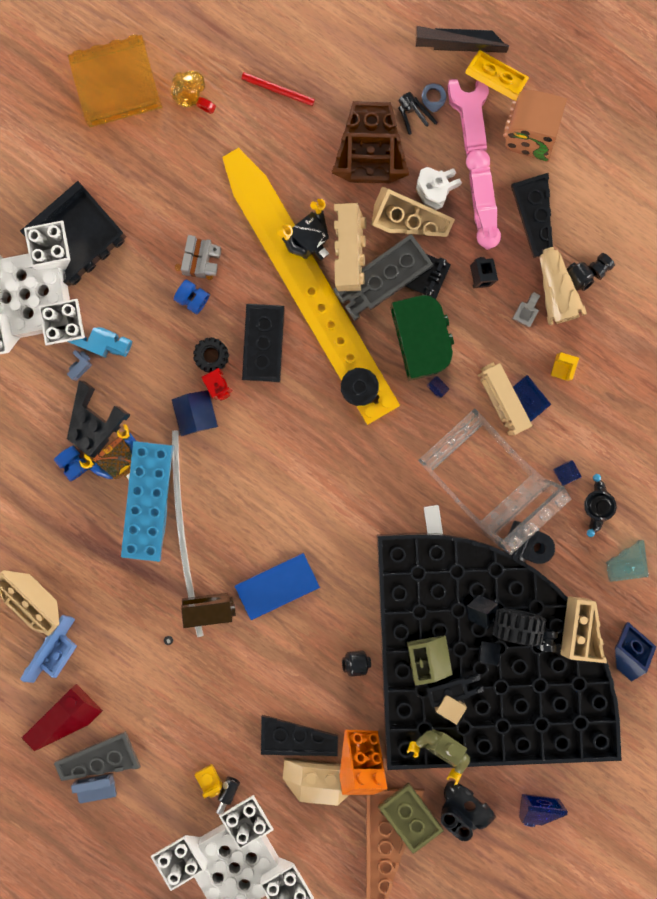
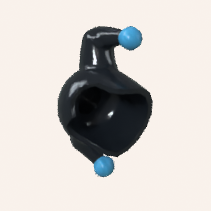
M600 474L593 476L595 481L594 492L590 493L584 501V509L587 515L591 517L589 529L587 530V536L593 537L595 533L601 530L603 522L611 519L617 509L616 500L607 492L606 485L601 480Z

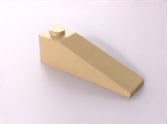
M382 187L374 204L371 225L389 233L447 237L455 219Z

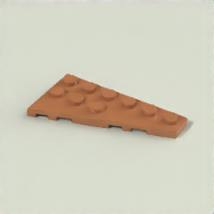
M387 788L375 795H366V899L389 898L393 881L406 847L404 841L378 808L380 803L399 789ZM414 789L420 798L423 797L424 789Z

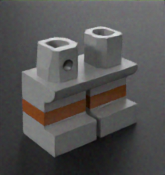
M188 235L181 265L182 275L206 278V275L216 276L218 265L209 263L210 257L219 259L221 247L212 244L211 240L197 239L196 236Z

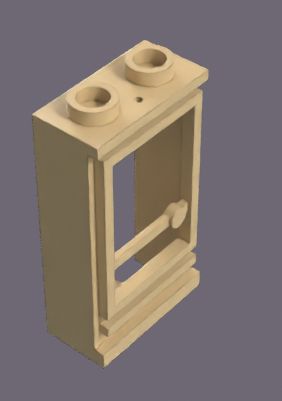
M493 362L481 368L482 373L478 374V377H482L480 380L501 421L506 423L504 427H508V435H516L532 427L533 425L501 364L495 365Z

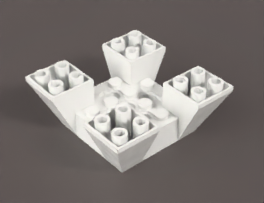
M64 221L24 228L28 254L2 258L0 255V355L9 353L22 337L43 334L46 346L85 338L78 299L70 300L68 285L63 282L66 279L65 270L71 260ZM26 273L27 276L25 280H22L23 274ZM49 288L48 294L44 296V290ZM30 291V297L26 299V293ZM11 295V301L8 303L7 298ZM33 310V317L29 318V313Z
M254 795L220 814L219 817L223 824L202 837L185 835L151 855L154 864L170 891L195 878L207 899H261L264 896L267 899H314L295 864L280 858L268 840L266 834L273 831V827ZM221 846H228L230 849L224 850ZM250 852L255 853L256 856H255V857H251V856L248 855V853H250ZM236 862L240 866L235 867L231 863ZM215 873H222L223 876H217ZM242 879H246V880H248L249 882H248V883H244V882H242L241 880H242Z

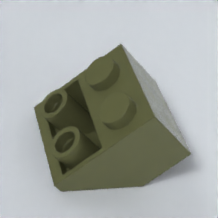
M445 635L407 642L415 686L437 682L453 675Z

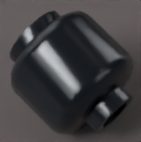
M574 262L567 268L576 291H585L594 283V272L586 263L580 262L576 264Z
M364 651L347 652L345 657L342 658L344 673H347L350 677L366 675L368 668H371V658L367 657Z

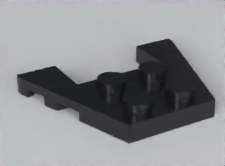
M79 380L67 439L86 455L95 458L109 442L108 438L111 434L121 428L120 424L123 420H127L130 414L121 407L114 406L108 420L105 421L87 407L95 388L87 382Z

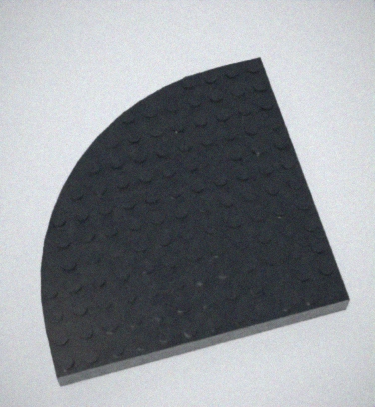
M440 533L377 534L387 770L454 768L426 748H420L419 755L416 758L413 757L414 752L407 753L410 742H416L424 733L432 731V729L447 734L467 748L465 753L470 757V763L467 767L622 761L618 699L608 662L571 660L560 655L568 597L553 582L517 557L489 544L465 537ZM478 595H481L498 603L499 609H515L542 616L546 619L545 629L558 631V638L554 640L557 645L556 652L541 651L536 649L537 646L522 645L497 638L492 634L494 624L489 629H486L469 621L467 606ZM445 635L453 675L437 682L415 686L407 642ZM481 641L501 644L499 666L478 661ZM479 674L480 680L466 684L467 690L476 686H483L484 691L469 696L470 698L460 700L465 703L467 709L457 725L437 713L435 708H431L426 687Z

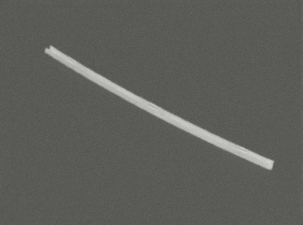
M174 430L172 431V445H174L172 460L176 520L188 598L195 597L188 561L182 513L179 431ZM202 626L195 627L197 637L204 636Z

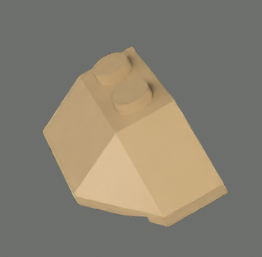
M5 570L0 573V596L4 603L31 629L50 636L59 625L57 600L30 574Z
M284 759L283 780L299 802L338 806L349 796L342 795L339 776L341 764Z

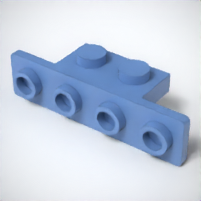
M62 615L59 618L58 627L50 636H46L44 643L35 653L29 666L24 670L20 678L21 681L34 683L42 670L52 678H57L77 647L66 636V633L75 621L73 617Z

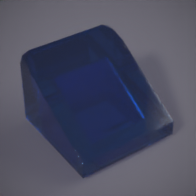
M438 376L434 377L427 384V387L437 398H442L449 391V388Z
M569 460L553 469L562 486L582 477L573 460Z

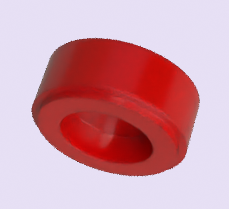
M199 97L196 103L201 110L209 114L214 113L216 109L214 103L203 97Z

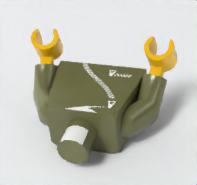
M434 729L424 733L416 742H410L407 753L414 752L413 757L416 758L419 755L420 748H426L454 767L451 769L447 780L453 778L455 780L454 785L458 784L462 773L470 763V757L465 753L467 751L465 746L447 734Z

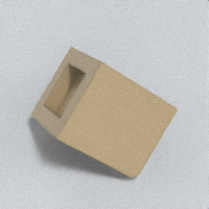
M448 695L444 697L440 706L435 707L437 713L456 725L467 709L465 703L460 700L456 701Z

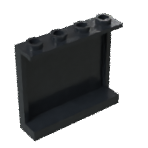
M79 181L73 184L24 227L28 228L64 221L71 260L65 270L66 279L63 282L68 286L71 284L76 285L85 272H91L99 260H105L110 255V251L114 247H120L127 237ZM22 228V229L20 230V232H21V233L24 235V237H25V231H24V228Z

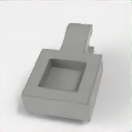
M533 292L527 304L521 302L512 319L530 328L539 311L534 307L540 295Z

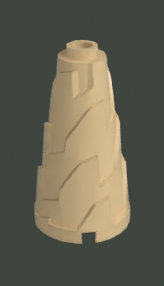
M554 247L544 249L543 254L540 255V264L543 274L548 324L553 325V320L559 324L579 318V312L582 313V316L586 315L585 305L583 306L580 296L567 272L561 253L558 250H554Z

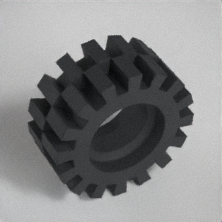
M211 337L205 338L203 341L200 340L199 344L195 346V351L193 350L195 364L207 373L217 368L220 370L224 369L226 363H228V349L219 339ZM209 348H214L218 351V359L213 363H209L204 359V353Z

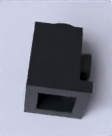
M479 257L470 265L474 282L472 285L473 289L491 287L498 281L493 258Z

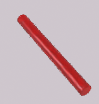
M246 72L242 74L241 79L307 105H314V98Z

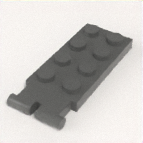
M410 234L362 268L365 282L361 284V291H338L336 287L333 291L342 303L350 300V303L345 308L354 321L361 317L359 313L367 308L372 310L434 265L414 236Z

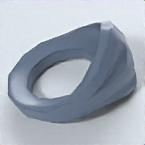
M432 83L423 89L422 101L431 112H437L446 102L447 95L441 85ZM435 89L440 92L441 99L439 102H430L426 96L427 92Z

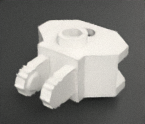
M426 167L420 170L416 191L425 206L434 210L442 208L449 191L462 184L460 178L452 182L447 180L455 176V169L438 172Z

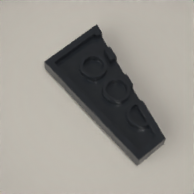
M549 173L511 185L533 258L543 254L544 249L553 247L549 202L550 189L548 184Z
M262 715L261 755L338 756V735Z

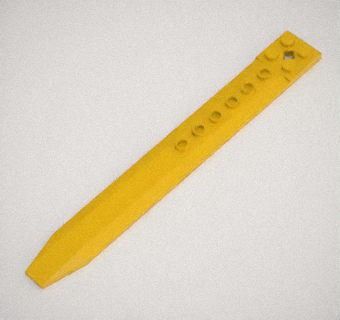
M240 148L223 156V162L234 198L341 381L343 376L354 368L370 370L376 376L379 383L378 403L372 402L365 406H356L366 424L372 423L399 407V402L313 255L304 259L289 253L282 240L283 237L278 236V230H284L283 225L294 227L295 224L267 176Z

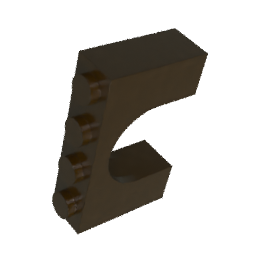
M228 593L182 598L183 628L232 622V617L236 616L233 598L229 597Z

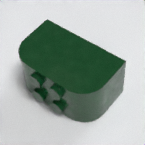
M427 295L392 302L390 310L408 381L433 376L443 371L452 360L454 340L452 333H448L449 319L447 314L444 315L440 303Z

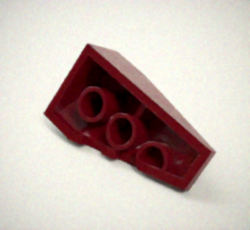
M75 684L21 738L34 751L39 750L88 726L103 710Z

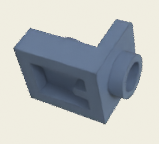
M75 350L73 354L80 361L70 366V371L67 375L72 380L77 381L92 364L89 362L91 358L84 351L79 352Z

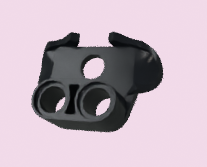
M449 781L444 789L446 801L442 807L441 824L459 840L469 841L473 836V830L486 828L496 818V815L487 803L482 804L473 796V791L459 783L454 785V781ZM471 801L476 807L473 810H468L464 804Z

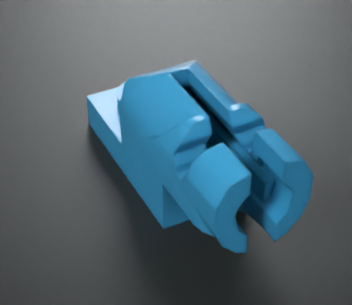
M101 327L93 328L88 341H86L87 337L67 341L105 358L108 352L126 357L133 343L132 340L125 337L119 339L118 334Z

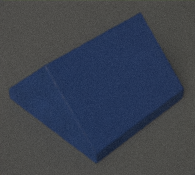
M208 390L188 393L172 399L181 437L218 427Z

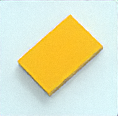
M481 50L477 52L465 72L467 75L515 101L529 79L528 76Z

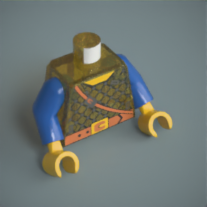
M123 425L124 432L117 431L118 438L100 451L95 458L93 457V461L85 454L84 457L88 461L86 463L79 461L81 467L88 468L96 475L107 479H119L124 475L129 481L133 441L136 440L129 433L127 425Z

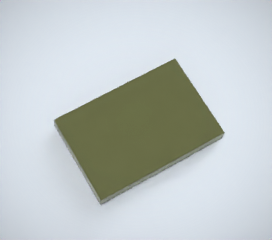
M409 782L378 805L380 811L413 854L444 831L443 827Z

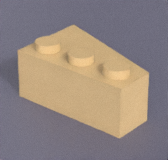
M568 596L560 655L571 660L607 663L602 647L604 644L600 635V621L595 601Z

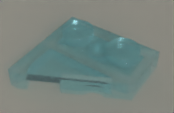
M638 540L636 544L623 550L618 556L606 562L610 582L649 577L644 540Z

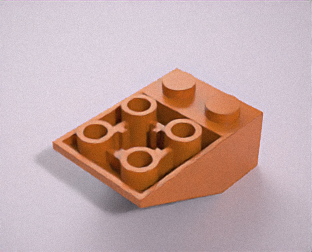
M345 730L339 774L342 795H375L387 789L378 731Z

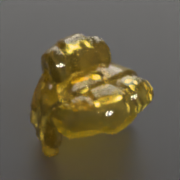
M197 71L176 73L170 89L172 98L185 108L193 105L197 106L196 103L200 97V92L205 89L204 77Z

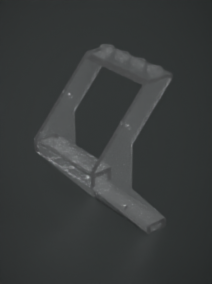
M476 409L472 410L418 460L476 526L492 542L510 555L572 500L565 487L545 479L524 461ZM483 425L530 477L480 521L433 470ZM545 491L552 494L504 539L497 535L542 492Z

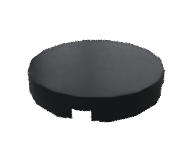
M354 368L348 371L341 381L343 398L349 404L355 406H365L371 403L376 398L379 390L376 376L370 370L364 368Z

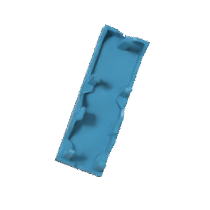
M133 441L121 551L122 558L161 561L174 445Z

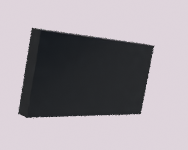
M246 304L242 380L280 382L285 306Z

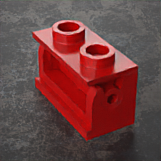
M219 368L201 378L211 397L222 401L230 397L229 393L233 390L228 387L223 377L224 373Z

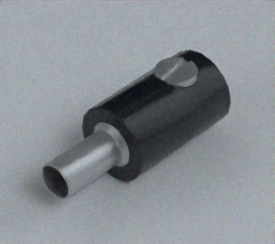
M233 777L226 778L218 797L220 804L216 811L217 814H222L226 805H231L240 784L239 780Z

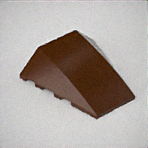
M353 101L332 174L351 183L388 184L409 176L391 102Z

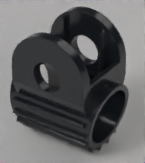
M514 520L502 549L523 562L529 560L536 564H543L554 556L555 544L550 536L539 531L540 527ZM536 543H539L540 548L535 552L534 546Z

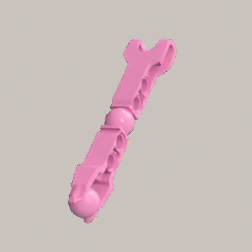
M452 79L448 83V99L451 107L457 110L461 117L467 156L466 165L470 170L469 177L474 220L478 230L477 241L479 245L489 250L496 247L501 240V233L497 228V206L489 167L490 157L486 152L487 143L482 106L489 94V88L477 80L475 91L468 93L461 90L457 79Z

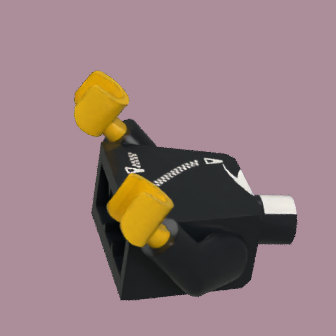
M317 199L318 205L314 201L310 204V207L316 210L315 213L312 211L294 227L283 225L284 230H278L277 234L279 237H283L282 240L289 253L307 259L314 253L322 261L329 255V252L323 247L329 239L324 211H322L326 204L323 199Z

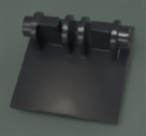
M426 254L434 266L405 287L436 299L451 264L447 263V260L440 257L438 259Z

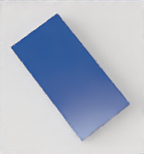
M302 553L235 585V588L250 620H253L320 588L305 554Z

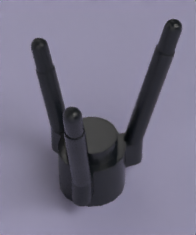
M411 92L404 94L398 100L401 104L398 109L402 114L409 135L412 132L406 111L408 113L415 111L426 127L429 126V123L419 109L435 125L438 123Z

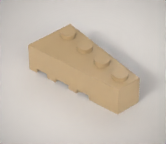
M358 203L334 204V211L338 215V221H334V229H336V236L338 237V240L335 241V254L339 256V259H335V286L338 291H361V284L365 282V276L362 273V266H365V254H362V247L366 246V238L363 235V229H366V217H363Z

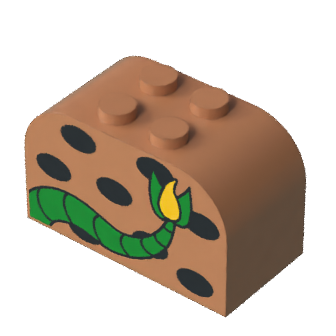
M535 90L519 92L517 101H512L509 118L505 125L503 135L506 138L505 147L512 152L548 162L568 98Z

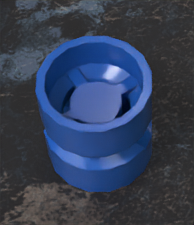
M186 279L176 291L173 299L182 306L187 305V309L197 315L207 303L210 294L201 288L196 289V285Z
M74 445L65 449L54 458L60 469L64 468V475L70 482L88 470V468L81 467L79 461L86 463V460L80 458V452Z

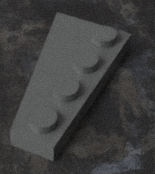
M126 731L54 762L61 781L95 774L102 775L114 771L139 769L141 767Z

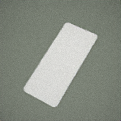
M439 506L424 507L427 533L443 534Z

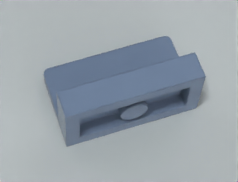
M113 773L75 780L71 785L72 794L77 793L79 803L112 798L117 795Z

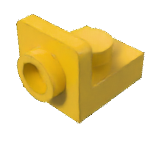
M212 764L195 773V777L203 790L202 796L204 799L208 796L213 798L220 793L223 783Z

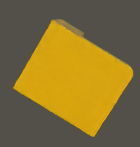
M562 352L558 353L551 376L571 381L574 377L579 358Z

